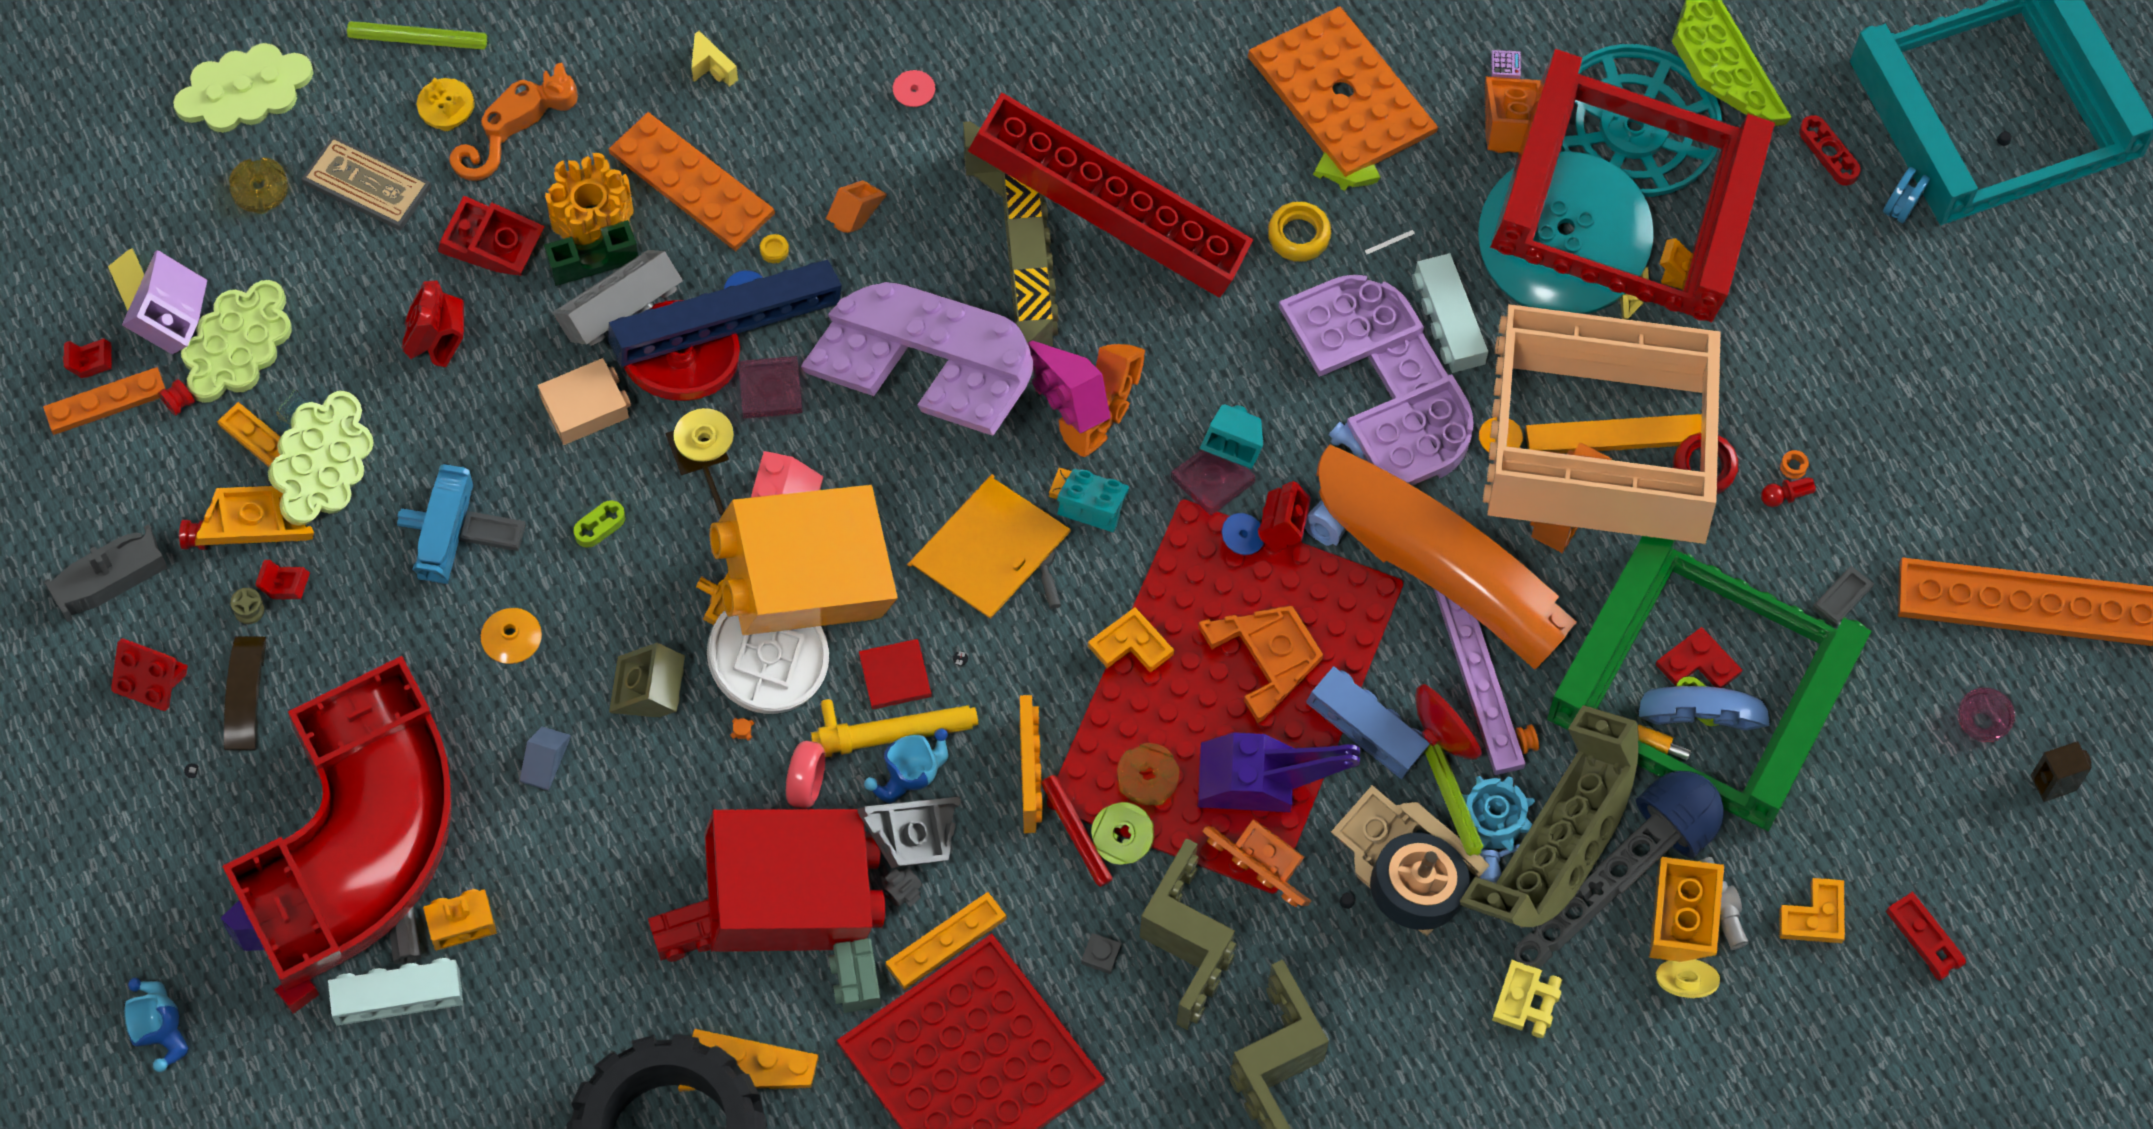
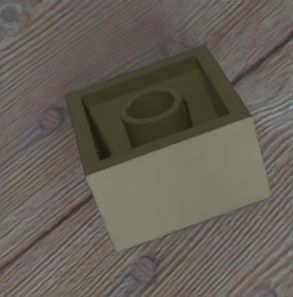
M654 643L618 656L609 712L648 717H662L677 712V706L680 701L681 679L684 674L685 655L659 643Z

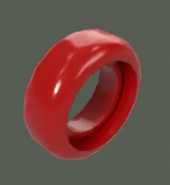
M1701 432L1688 436L1679 444L1673 456V468L1691 470L1689 458L1694 451L1701 449ZM1718 435L1717 456L1720 458L1722 469L1717 477V494H1721L1732 485L1738 473V457L1734 447L1725 438Z

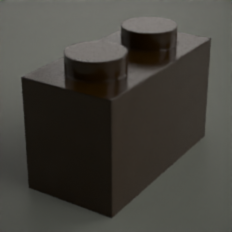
M2078 741L2044 752L2030 775L2043 802L2077 791L2092 769L2091 759L2088 752L2082 750Z

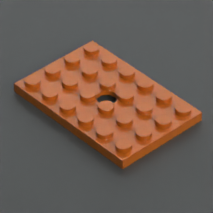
M1341 6L1250 49L1247 57L1321 150L1326 152L1345 177L1376 164L1437 132L1438 126ZM1339 82L1347 83L1353 88L1354 93L1350 97L1344 94H1335L1332 87Z

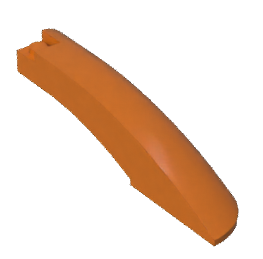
M1330 444L1320 457L1316 476H1319L1320 497L1333 518L1383 563L1388 561L1410 573L1466 610L1491 630L1534 670L1555 650L1577 623L1555 603L1559 598L1555 592L1510 553L1455 512L1409 483L1366 460Z

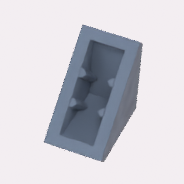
M542 726L527 741L520 782L549 791L571 735Z

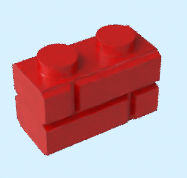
M1289 482L1283 485L1282 489L1278 487L1267 494L1266 503L1263 507L1262 523L1258 528V535L1262 542L1266 543L1275 552L1287 548L1288 544L1292 546L1299 543L1303 538L1311 497L1297 482Z
M708 899L647 918L660 961L665 959L669 962L678 961L685 957V953L696 949L698 952L711 950Z

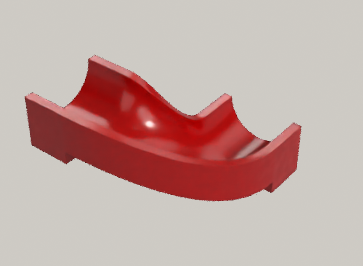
M402 656L288 711L292 728L323 788L321 805L315 816L296 833L284 840L281 836L222 866L285 992L345 962L386 935L420 899L442 859L449 835L452 814L451 783L447 756L430 708Z

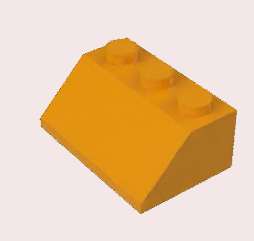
M1661 857L1657 870L1649 958L1683 962L1717 954L1724 865Z

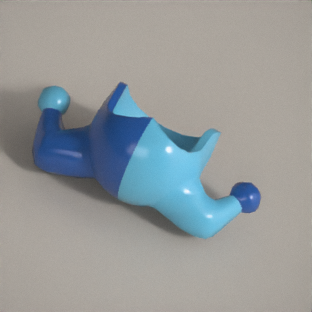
M943 728L935 731L934 736L937 742L933 750L926 738L921 735H909L894 741L884 753V760L890 774V779L885 786H880L875 778L869 777L864 781L865 789L872 791L883 802L891 804L898 800L907 790H920L927 787L934 780L938 768L948 759L945 740L948 737V732Z
M132 978L128 983L129 989L133 992L141 990L148 994L126 1001L125 1023L130 1041L136 1047L162 1044L168 1049L164 1058H158L153 1062L154 1070L163 1072L168 1065L175 1063L188 1053V1046L177 1029L180 1020L179 1011L174 1001L168 997L167 991L160 981H140L138 978Z

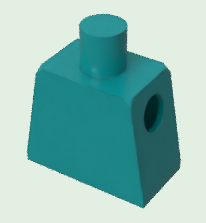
M1226 404L1221 405L1199 449L1252 469L1263 447L1261 419L1247 413L1246 408L1236 405L1231 407Z

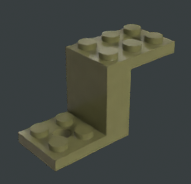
M1187 838L1141 916L1139 936L1199 968L1178 1006L1176 1025L1186 1030L1189 1029L1192 1022L1198 1024L1206 1008L1204 1004L1207 996L1212 998L1220 984L1218 979L1222 969L1228 971L1235 958L1233 953L1237 946L1233 942L1235 930L1181 903L1183 897L1181 891L1184 884L1190 885L1198 871V868H1196L1199 857L1196 856L1197 843Z
M1282 959L1271 965L1268 978L1269 987L1266 988V992L1274 1006L1279 1004L1284 1014L1281 1015V1019L1285 1028L1234 1052L1232 1065L1230 1066L1232 1074L1229 1075V1080L1236 1093H1243L1247 1101L1244 1103V1107L1252 1121L1257 1119L1262 1129H1290L1268 1088L1323 1062L1329 1043Z

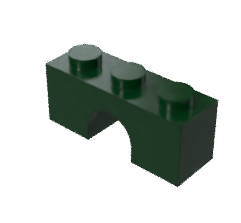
M629 221L600 228L601 236L593 243L587 245L575 244L572 237L544 244L547 262L555 286L622 267L638 257L637 244Z

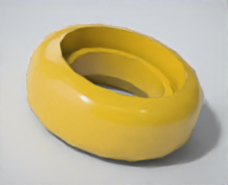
M1291 202L1282 205L1273 213L1268 224V239L1273 250L1281 257L1294 262H1306L1317 258L1326 250L1331 239V224L1326 214L1316 205L1307 202ZM1302 219L1314 226L1316 235L1310 242L1296 244L1285 237L1283 233L1284 226L1292 220Z

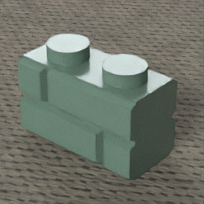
M867 938L833 945L834 955L828 957L831 975L838 974L839 984L833 985L836 1004L842 1003L844 1013L881 1007L871 939Z

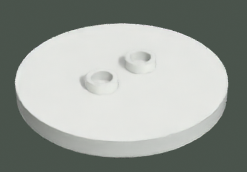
M724 611L710 632L707 644V660L714 681L729 699L750 711L777 714L803 705L819 689L829 665V648L821 626L742 635L739 617H729Z

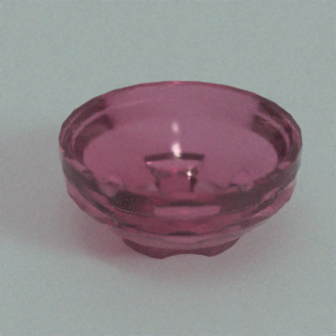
M1978 688L1967 693L1962 699L1958 709V720L1961 728L1971 738L1981 742H1994L2006 736L2012 729L2015 722V711L2011 701L2001 692L1991 688ZM1986 714L1991 719V726L1986 729L1978 727L1974 722V716Z

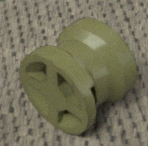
M242 588L237 590L231 597L230 605L239 622L253 624L262 618L265 607L256 590Z

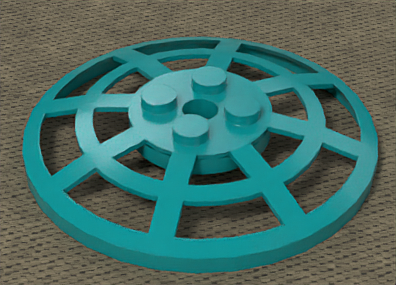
M1619 44L1593 51L1582 59L1578 74L1602 62L1607 78L1601 80L1602 82L1622 89V84L1644 85L1648 87L1644 94L1646 97L1655 99L1658 92H1660L1676 107L1697 114L1708 110L1711 119L1722 122L1721 110L1716 96L1699 87L1693 80L1683 60L1670 52L1640 44ZM1640 58L1657 62L1659 66L1653 78L1639 74L1618 75L1614 59ZM1669 69L1676 71L1689 81L1703 100L1687 106L1672 88L1663 83ZM1577 100L1574 103L1578 106L1575 117L1577 135L1564 136L1561 146L1562 152H1571L1568 147L1582 146L1587 154L1602 158L1591 145L1605 142L1615 152L1610 163L1618 168L1621 167L1625 157L1641 159L1647 171L1620 169L1632 179L1651 178L1657 188L1640 189L1644 197L1670 194L1696 181L1707 170L1718 148L1709 145L1708 150L1691 146L1693 139L1684 137L1683 143L1667 138L1669 131ZM1585 111L1600 119L1599 132L1585 134ZM1636 122L1641 126V130L1633 131L1628 127L1627 123ZM1661 148L1677 153L1670 162L1659 168L1652 156ZM1686 156L1703 160L1700 166L1681 182L1669 185L1663 174L1676 168Z

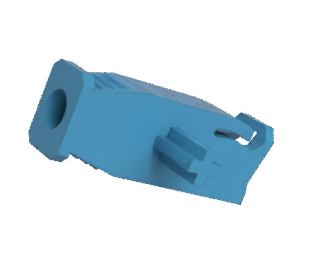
M440 465L426 512L402 508L398 512V526L421 530L418 541V556L412 569L417 573V578L420 580L448 584L460 532L473 489L470 471L464 467Z

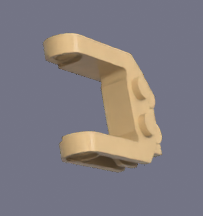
M1373 785L1331 831L1338 840L1354 852L1355 873L1369 888L1371 872L1385 845L1398 836L1416 833L1417 830H1422L1425 834L1436 836L1449 843L1458 851L1467 869L1479 878L1489 867V864L1480 855H1467L1461 839L1418 802L1395 805ZM1433 929L1419 931L1428 936Z

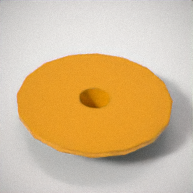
M1497 417L1488 419L1479 430V441L1488 453L1490 443L1496 440L1490 438L1492 421H1497ZM1509 419L1507 447L1520 448L1523 441V433L1519 425Z

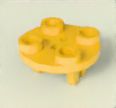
M433 78L432 82L424 86L419 93L416 104L420 118L427 125L443 131H451L467 121L475 106L471 90L463 82L450 78Z

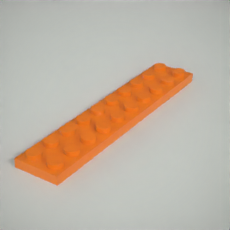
M1901 558L1899 562L1898 617L2153 646V586Z

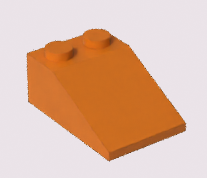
M1486 76L1485 136L1488 150L1498 153L1520 151L1541 80Z

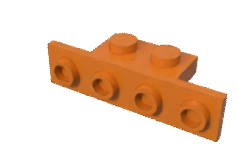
M1252 820L1236 844L1214 827L1206 826L1202 832L1209 836L1207 842L1219 851H1223L1225 848L1234 855L1232 858L1234 863L1245 870L1249 867L1258 873L1257 880L1270 889L1275 886L1283 892L1281 897L1294 907H1297L1298 904L1308 906L1311 903L1309 898L1287 883L1304 859V856L1259 822Z

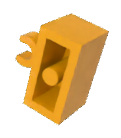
M477 889L467 890L459 897L452 899L439 898L433 900L430 905L423 906L435 951L497 934L485 889L480 891Z

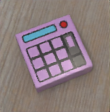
M1492 50L1491 77L1520 79V52Z

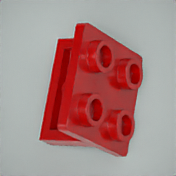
M121 638L117 642L111 691L156 709L166 711L170 706L172 688L186 676L188 665L176 661L172 656Z

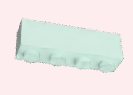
M1451 254L1417 261L1415 273L1412 274L1413 285L1416 291L1421 290L1423 295L1421 299L1422 308L1425 315L1430 314L1433 322L1431 323L1432 335L1435 340L1439 339L1442 345L1440 354L1445 365L1449 364L1452 373L1485 365L1488 349Z
M448 958L435 959L431 964L425 965L408 963L400 966V969L388 971L384 968L370 970L368 974L357 976L351 973L341 974L336 979L328 980L331 1014L336 1026L463 1005L459 967L456 960Z

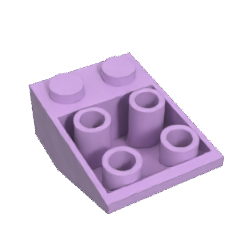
M155 251L122 326L170 354L186 348L199 321L207 280L162 252Z

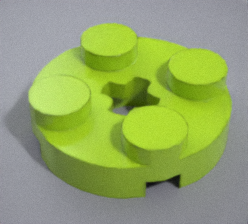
M1126 802L1112 804L1101 810L1094 819L1091 829L1092 839L1099 855L1108 862L1118 865L1136 863L1145 857L1153 845L1155 836L1154 824L1148 814L1141 807ZM1125 824L1129 827L1128 832L1131 834V838L1124 839L1121 843L1118 841L1115 829L1123 828Z

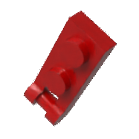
M1913 891L1887 908L1886 913L1923 958L1937 980L1941 981L1949 975L1950 970L1953 968L1959 969L1966 964V959ZM1941 950L1946 954L1947 957L1942 961L1937 956V953Z

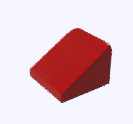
M310 980L286 992L282 984L274 989L293 1014L319 995Z

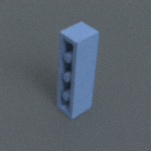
M1334 666L1315 687L1305 702L1400 779L1407 774L1429 746V743L1419 730L1410 728L1402 721L1397 712L1385 708L1378 702L1372 692L1360 688L1354 683L1352 677L1347 672L1338 670Z

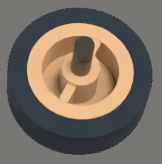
M1408 833L1388 842L1380 852L1370 877V889L1373 899L1384 915L1401 926L1415 930H1430L1449 922L1458 912L1461 906L1460 900L1469 887L1468 869L1458 851L1446 841L1425 833Z

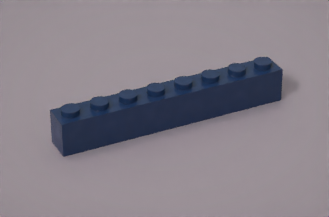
M828 260L813 262L807 266L785 270L779 274L757 278L751 282L729 286L709 294L704 293L695 298L676 301L670 305L648 309L632 316L617 318L609 322L608 341L622 367L836 305L841 297L842 285Z

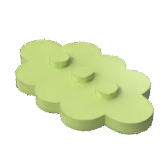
M267 43L258 44L247 53L231 51L225 54L219 63L212 61L203 62L193 69L190 76L192 86L182 89L175 96L173 102L174 109L178 117L183 121L194 123L205 120L208 127L216 132H229L235 129L240 122L249 125L258 124L267 117L268 113L282 114L292 109L297 100L296 89L307 85L311 81L313 67L308 57L303 54L291 53L282 56L276 46Z
M261 280L253 284L246 293L239 290H228L221 293L215 300L214 312L208 313L199 319L196 326L197 336L192 337L188 346L181 350L182 360L186 368L190 370L187 377V388L195 400L204 403L215 401L227 389L237 393L246 392L257 384L260 378L259 370L265 369L275 362L277 358L276 346L283 344L292 332L291 322L287 314L282 311L286 304V296L281 285L277 282Z
M336 391L330 394L322 405L314 402L300 405L292 414V428L285 431L278 440L277 447L280 456L276 457L269 466L268 477L272 486L283 493L279 505L280 511L285 520L291 524L298 526L307 525L316 518L320 511L332 514L343 510L351 498L350 487L357 484L363 477L364 466L362 460L369 455L374 442L370 431L358 423L362 413L361 404L351 393Z

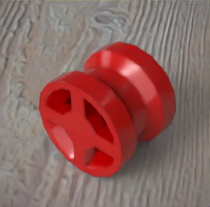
M179 379L173 381L169 389H162L158 392L161 401L174 416L181 413V408L184 406H191L195 403L193 396Z
M190 520L181 521L179 530L181 549L189 550L191 547H197L199 550L208 549V545H195L196 535L201 528L203 520H200L198 523H192Z

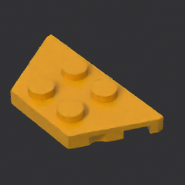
M273 486L216 488L211 505L207 509L200 530L197 532L195 545L307 541L313 539L314 530L311 526H298L285 520L279 506L283 493Z

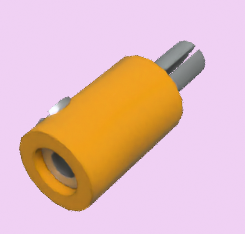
M1638 725L1639 741L1666 755L1669 753L1685 760L1689 759L1691 750L1673 744L1674 737L1656 731L1650 726Z

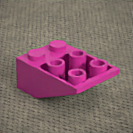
M1033 340L1027 343L1033 359L1034 378H1032V384L1038 394L1043 393L1047 398L1053 410L1057 409L1061 413L1067 425L1072 424L1079 433H1082L1111 418L1102 373L1087 358Z

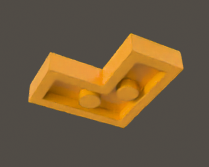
M1136 607L1088 641V648L1106 668L1131 651L1147 670L1152 672L1174 655V649Z
M1813 878L1810 882L1811 907L1781 905L1779 909V939L1843 943L1845 939L1844 880Z

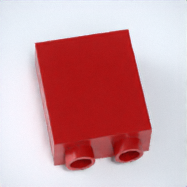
M857 809L712 811L704 832L711 952L834 950L833 945L836 943L867 939L872 928L883 927L885 920L884 893L882 890H869L868 869H878L880 848L870 832L865 831L864 822L859 816Z

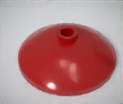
M1426 684L1418 686L1415 693L1416 709L1421 724L1425 729L1422 731V735L1432 746L1438 744L1452 755L1468 760L1478 759L1482 755L1481 748L1460 716L1431 687Z

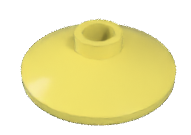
M707 408L696 409L685 414L678 421L674 430V441L679 452L691 460L702 462L717 459L725 454L730 448L734 437L730 420L723 413ZM703 438H708V439H709L708 441H705V442H701V441H700V440L703 439Z
M1695 959L1683 962L1668 960L1662 963L1656 972L1658 984L1665 991L1680 997H1705L1714 993L1720 984L1718 972L1709 964Z

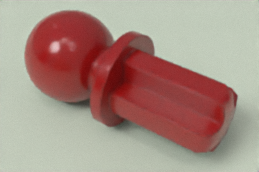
M1807 477L1789 482L1787 479L1783 480L1782 487L1777 484H1768L1762 489L1761 499L1768 507L1781 505L1785 498L1788 503H1792L1794 498L1814 493L1816 491L1815 483L1812 478Z

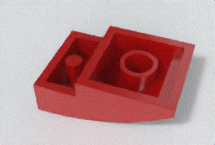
M464 195L440 240L438 252L491 271L521 276L545 226L491 202L490 206H487Z

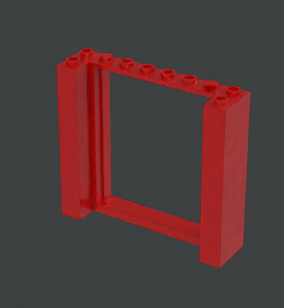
M1555 49L1538 89L1490 248L1496 249L1504 255H1513L1525 259L1531 264H1540L1552 268L1561 274H1569L1581 278L1587 283H1596L1608 287L1617 293L1623 292L1635 296L1643 302H1652L1664 306L1670 311H1679L1691 315L1697 320L1712 322L1729 293L1775 122L1747 114L1741 127L1738 128L1578 74L1583 58ZM1575 100L1721 149L1682 290L1533 241Z

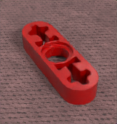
M1816 115L1805 117L1799 129V135L1837 183L1845 186L1854 184L1861 170L1859 163L1821 117ZM1809 126H1810L1811 128H1816V127H1817V128H1818L1817 133H1816L1814 130H1812V131L1809 132V131H1808V127H1809ZM1824 146H1832L1836 149L1837 154L1828 156L1823 153L1822 148ZM1842 168H1844L1845 170L1851 169V175H1849L1847 172L1842 174Z

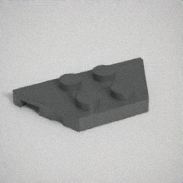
M960 797L866 806L857 809L859 816L891 868L939 863L949 860L950 840L954 835L956 825L952 822L954 809L960 806Z

